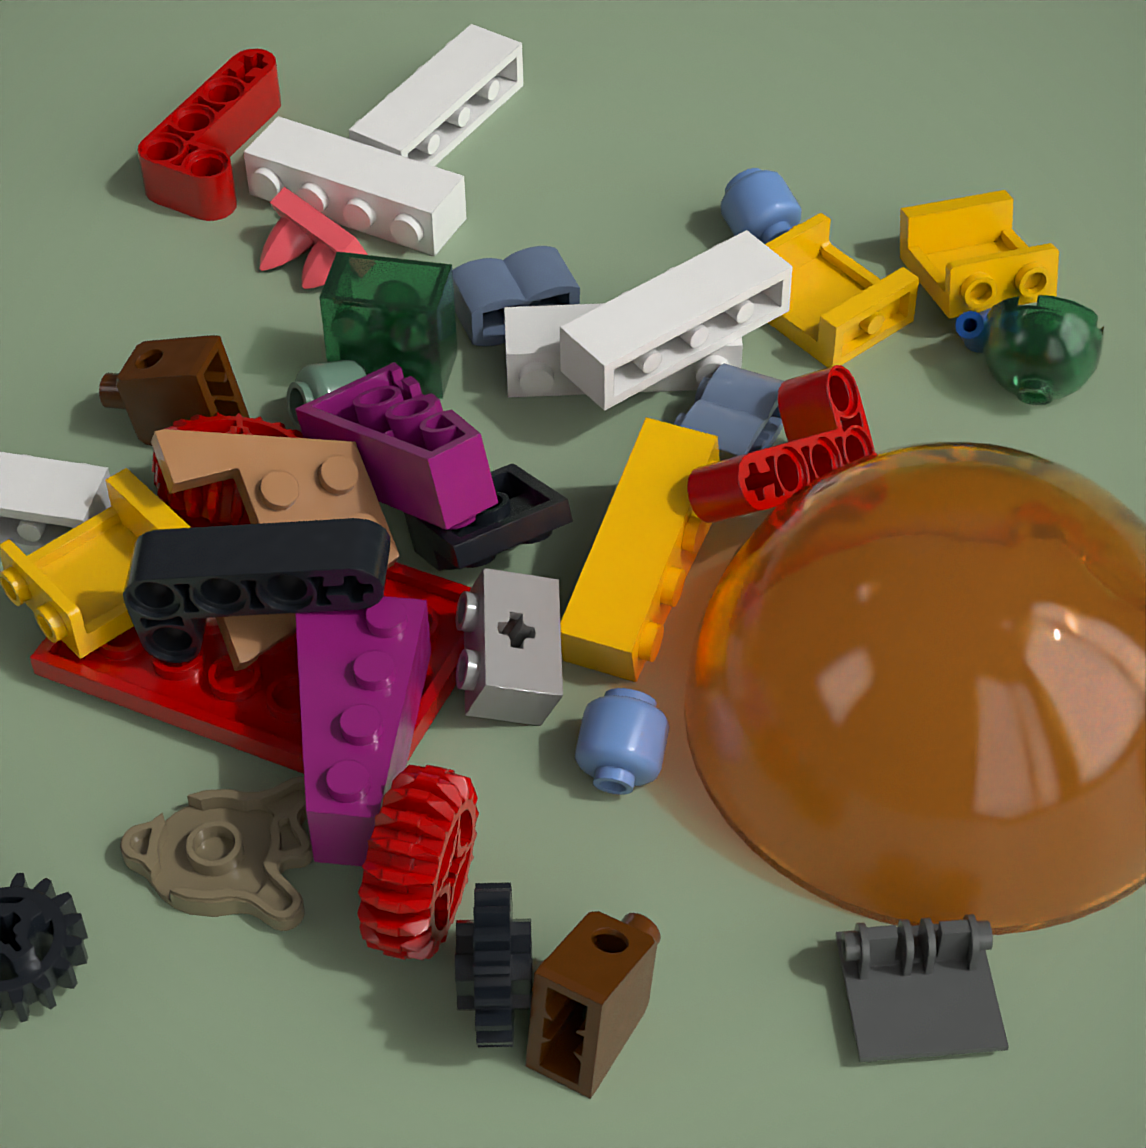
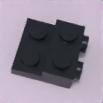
M511 463L491 471L498 504L476 514L475 521L465 527L446 530L405 512L404 515L414 551L438 571L444 569L460 570L464 567L476 568L492 562L498 553L519 544L541 542L551 536L552 530L573 522L568 499L522 468Z

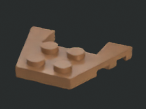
M169 429L154 432L151 444L170 494L227 479H234L251 524L348 518L368 519L384 527L391 537L388 568L393 566L399 558V552L356 442ZM295 613L215 617L235 671L245 669L257 661L258 657L280 641L284 642L296 633Z

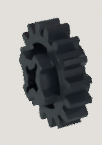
M16 873L10 887L0 888V1020L4 1011L14 1010L16 1017L21 1023L28 1021L29 1005L37 1001L51 1010L57 1006L52 990L57 985L63 988L74 989L78 982L73 966L87 964L88 954L84 940L88 938L82 914L77 913L72 895L69 892L56 896L52 880L44 878L33 889H30L24 873Z
M511 882L475 883L474 920H456L455 982L457 1011L475 1010L476 1044L478 1048L514 1047V1010L531 1009L533 956L531 918L513 919Z

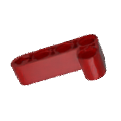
M255 48L246 49L235 54L138 145V156L145 194L149 200L205 221L221 220L235 211L237 199L230 157L281 107L276 58L271 52Z
M835 365L794 377L781 383L777 400L788 442L694 469L688 478L687 492L690 505L697 517L705 523H716L767 510L870 477L875 469V449L858 386L848 369L841 365Z

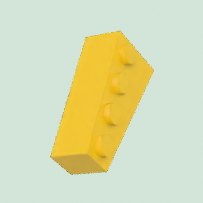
M645 418L560 622L563 661L633 682H637L646 661L654 662L663 639V625L671 608L675 607L680 599L685 579L712 523H705L699 519L692 510L688 499L687 484L688 478L694 469L720 461L718 436Z

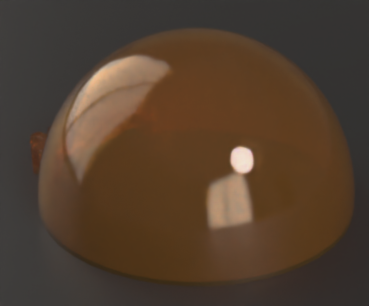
M933 441L893 447L852 460L808 483L771 511L739 546L714 586L695 633L685 684L684 717L687 741L694 765L710 799L734 832L753 852L777 872L808 892L845 910L898 926V922L901 919H908L911 926L920 924L921 918L930 917L933 924H939V921L963 920L965 914H974L977 921L989 920L993 935L1036 931L1080 919L1103 910L1134 893L1146 884L1145 521L1107 489L1066 465L1041 455L990 443Z

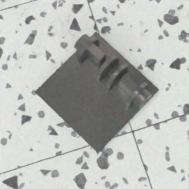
M965 914L963 920L939 921V924H933L930 917L921 918L919 925L911 926L908 919H901L898 922V927L896 925L866 927V924L863 922L856 923L855 930L836 932L835 936L859 1062L1008 1050L1009 1045L986 950H991L993 947V934L989 920L977 921L974 914Z

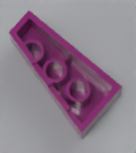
M395 362L295 408L303 438L356 442L377 499L381 503L446 530L465 527L475 521L476 514L498 504L481 433L452 409L443 411L440 399L434 394L430 393L424 396L419 382L412 376L404 378L402 368Z
M383 596L378 604L361 610L295 613L306 814L314 862L362 867L368 852L367 840L372 836L375 827V815L381 811L384 794L391 789L392 780L407 766L431 655L427 600Z

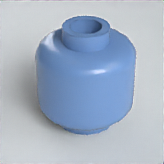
M759 168L747 169L733 177L725 188V195L721 201V214L734 236L747 230L766 244L786 233L793 226L798 225L801 220L802 209L785 180L775 171L761 170Z
M610 689L605 692L604 697H599L589 702L585 708L575 750V760L582 771L593 777V785L599 790L618 795L630 794L633 792L634 786L646 785L657 779L662 769L670 728L669 722L665 714L657 708L655 699L650 695L633 689Z

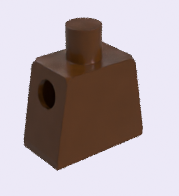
M219 335L143 341L135 347L119 373H106L99 385V398L105 408L126 409L138 439L152 446L151 440L155 431L173 426L174 421L180 419L190 420L192 416L197 414L212 417L217 412L224 416H236L240 413L243 417L250 418Z
M600 911L588 912L534 972L526 1067L590 1099L592 1098L643 1017L649 1004L657 945L661 939L659 929L649 918L639 913H628L619 921ZM588 1006L587 1016L584 1020L582 1017V1013L584 1009Z

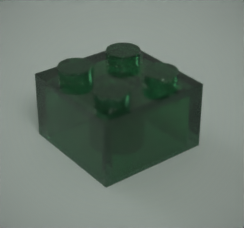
M337 252L319 297L327 362L339 360L355 361L364 369L366 375L395 362L402 368L404 378L412 376L419 382L424 396L432 393L437 398L443 399L458 353L452 264Z

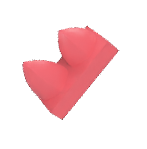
M286 187L270 201V204L281 218L269 233L263 246L259 265L261 271L285 265L301 256L310 247L312 249L306 257L302 270V288L304 289L327 285L339 279L346 272L362 283L376 268L355 236Z

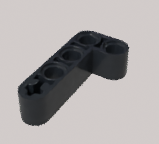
M360 518L148 531L139 536L134 545L123 592L124 603L140 642L148 654L167 663L189 662L196 658L201 651L207 618L361 610L378 604L384 596L391 537L380 524Z

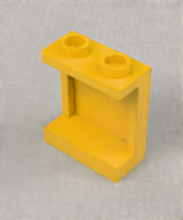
M1006 190L900 208V259L913 274L919 277V283L948 318L959 317L968 311L979 313L992 307L997 310L1056 299L1059 250L1052 243L1028 247L1012 229L1014 199Z
M819 213L807 221L793 226L786 233L765 244L793 266L789 311L768 322V324L828 368L845 364L913 322L919 277L906 268L901 267L883 279L878 278L830 243L831 219L823 213Z
M127 468L105 480L111 507L27 556L10 539L0 544V558L4 569L0 571V584L6 595L17 606L25 603L34 612L35 619L46 637L53 643L62 640L80 659L134 626L124 603L123 592L134 545L138 537L145 532L153 530L191 528Z

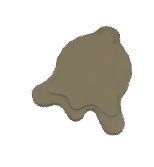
M302 776L291 778L274 788L260 792L216 789L193 793L187 796L189 806L175 812L166 821L162 812L152 821L132 826L123 835L120 849L126 866L144 876L160 898L174 909L189 915L207 917L250 914L279 931H289L297 927L304 918L305 908L301 894L281 875L287 869L306 867L313 860L311 839L301 827L307 819L305 782Z

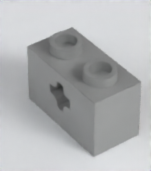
M483 568L470 591H463L461 593L456 608V628L459 631H464V649L458 659L456 684L458 689L465 690V716L541 726L563 696L559 579Z

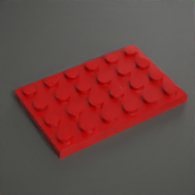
M159 497L167 506H169L168 501ZM171 508L191 528L232 525L226 522L211 524L207 518H191L187 516L186 510ZM395 562L393 566L387 569L384 596L427 600L431 655L409 752V760L456 686L458 659L464 649V631H459L456 628V608L461 593L463 591L469 592L472 587ZM215 617L207 618L201 651L196 658L189 662L167 663L154 658L143 648L134 626L81 659L62 640L53 643L47 637L30 656L34 674L304 774L296 633L284 642L280 641L260 655L257 661L239 671L234 670Z

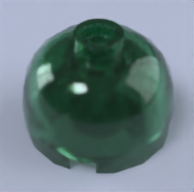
M1038 295L1036 306L1024 305L1017 307L1019 296L1007 298L992 306L986 316L983 335V353L991 377L1008 392L1016 395L1020 401L1030 405L1049 404L1052 400L1064 398L1082 389L1096 371L1102 354L1105 332L1104 326L1100 329L1097 327L1098 315L1093 310L1075 301L1048 295Z

